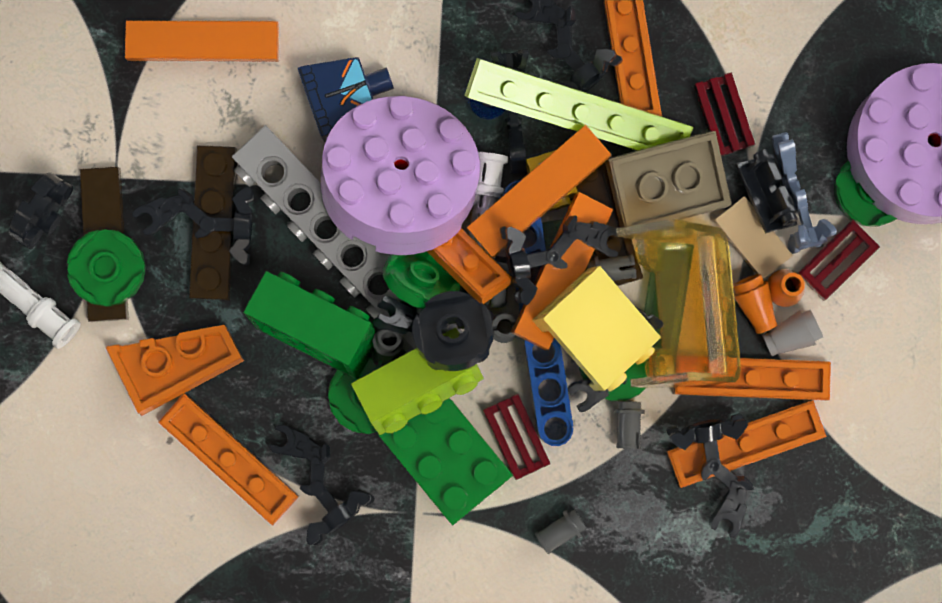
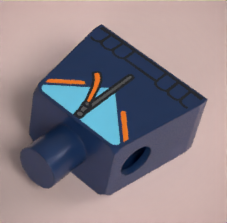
M359 57L305 65L297 68L324 143L334 125L347 112L360 104L374 100L373 96L394 89L387 67L365 74Z

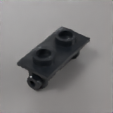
M767 149L755 153L753 160L737 163L735 166L765 234L796 226L797 216L795 213H797L798 209L793 205L786 187L780 186L779 181L782 178L774 162V155H769Z

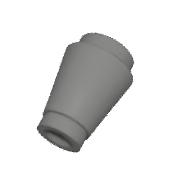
M811 309L803 313L799 310L777 327L770 330L769 333L762 335L772 356L778 353L782 354L816 345L815 341L823 338V334Z

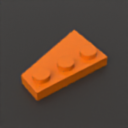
M225 325L182 332L177 336L156 340L154 338L139 340L140 343L124 346L118 344L106 347L138 414L141 416L244 361Z

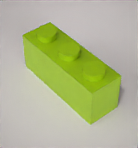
M455 327L442 335L455 339L459 337L460 332ZM416 348L351 383L371 424L379 435H382L385 432L393 433L402 429L409 419L421 413L428 414L437 410L443 401L456 394L464 395L472 391L484 377L477 364L461 371L432 369L426 360L420 356Z

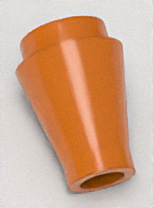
M780 269L774 272L768 279L771 299L776 305L790 307L802 299L805 292V282L803 277L797 272L790 269ZM787 279L792 280V285L795 287L794 292L786 289L785 282Z
M761 274L746 277L732 285L735 291L732 296L753 325L756 334L767 332L778 326L774 316L769 282L764 281Z

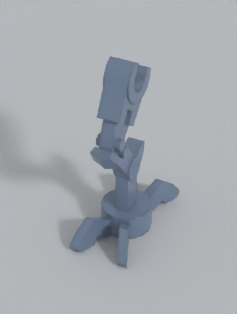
M787 132L773 135L772 141L777 164L780 169L782 168L784 176L781 177L782 186L786 187L794 202V206L797 207L801 225H798V232L790 235L787 249L792 254H796L806 248L823 247V243L828 241L827 238L835 235L837 230L826 219L819 220L817 226H812L808 212L805 189L800 190L799 180L797 181L795 174L797 166L794 140H789Z

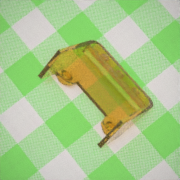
M678 219L617 228L618 237L637 240L635 246L637 262L647 272L655 273L659 319L664 323L663 327L660 328L662 349H655L654 353L647 359L645 365L647 377L630 379L631 387L670 388L736 382L740 376L741 363L730 249L724 231L718 227Z

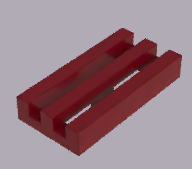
M732 72L724 74L722 77L711 78L706 82L696 83L694 88L708 131H716L721 157L753 147L755 141ZM722 85L726 87L743 138L742 142H738L720 87ZM709 89L713 91L730 143L726 147L723 145L706 90Z
M851 220L798 274L825 301L880 246L854 220ZM853 231L857 236L814 277L810 272ZM864 242L868 247L825 288L821 282Z
M519 394L483 410L515 480L551 464ZM513 404L540 458L535 463H533L509 412L508 407ZM501 411L526 464V467L520 470L494 416V413Z

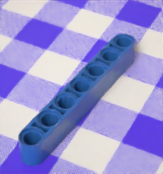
M517 180L510 183L505 188L503 196L520 181ZM540 217L528 228L535 233L537 240L533 246L524 248L527 254L546 251ZM518 303L519 314L524 305L522 303ZM554 338L551 343L554 349L553 359L550 362L541 363L533 357L532 348L534 344L523 339L537 432L544 443L550 446H561L566 444L573 434V420L561 345ZM551 379L559 385L560 394L555 401H545L540 397L538 387L542 381ZM553 417L561 419L566 426L564 436L558 440L548 438L544 431L546 422Z

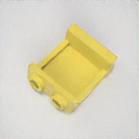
M601 266L588 268L532 320L542 332L549 331L590 378L592 382L589 386L594 391H605L606 389L612 391L621 385L627 378L624 372L634 363L639 365L647 360L655 351L652 346L661 338Z

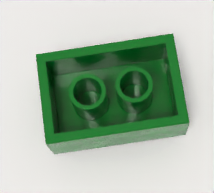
M266 271L243 312L257 330L358 380L374 349L372 342L376 332L373 328L374 325L368 321L370 316L352 306H349L347 311L333 304L335 301L333 297L318 289H314L312 293L305 291L299 287L300 281L284 272H279L278 276H275Z
M450 398L443 401L437 410L428 414L421 413L409 419L402 429L393 433L385 432L379 435L452 526L514 476Z

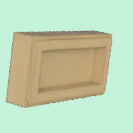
M745 196L713 221L756 274L762 275L763 280L793 256L774 232L765 234L754 207Z

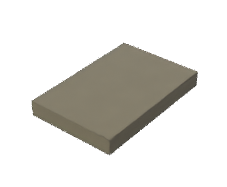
M708 131L622 154L605 161L620 229L626 235L732 206L716 131Z

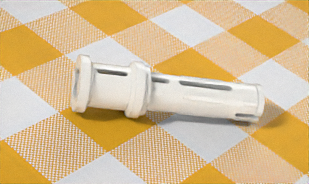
M478 152L480 174L471 223L503 195L504 189L501 188L503 165L508 163V156ZM469 231V236L490 256L486 249Z
M0 262V294L27 316L26 320L32 328L38 327L53 340L52 345L60 349L75 336L81 323L77 319H69L56 307V302L52 298H42Z

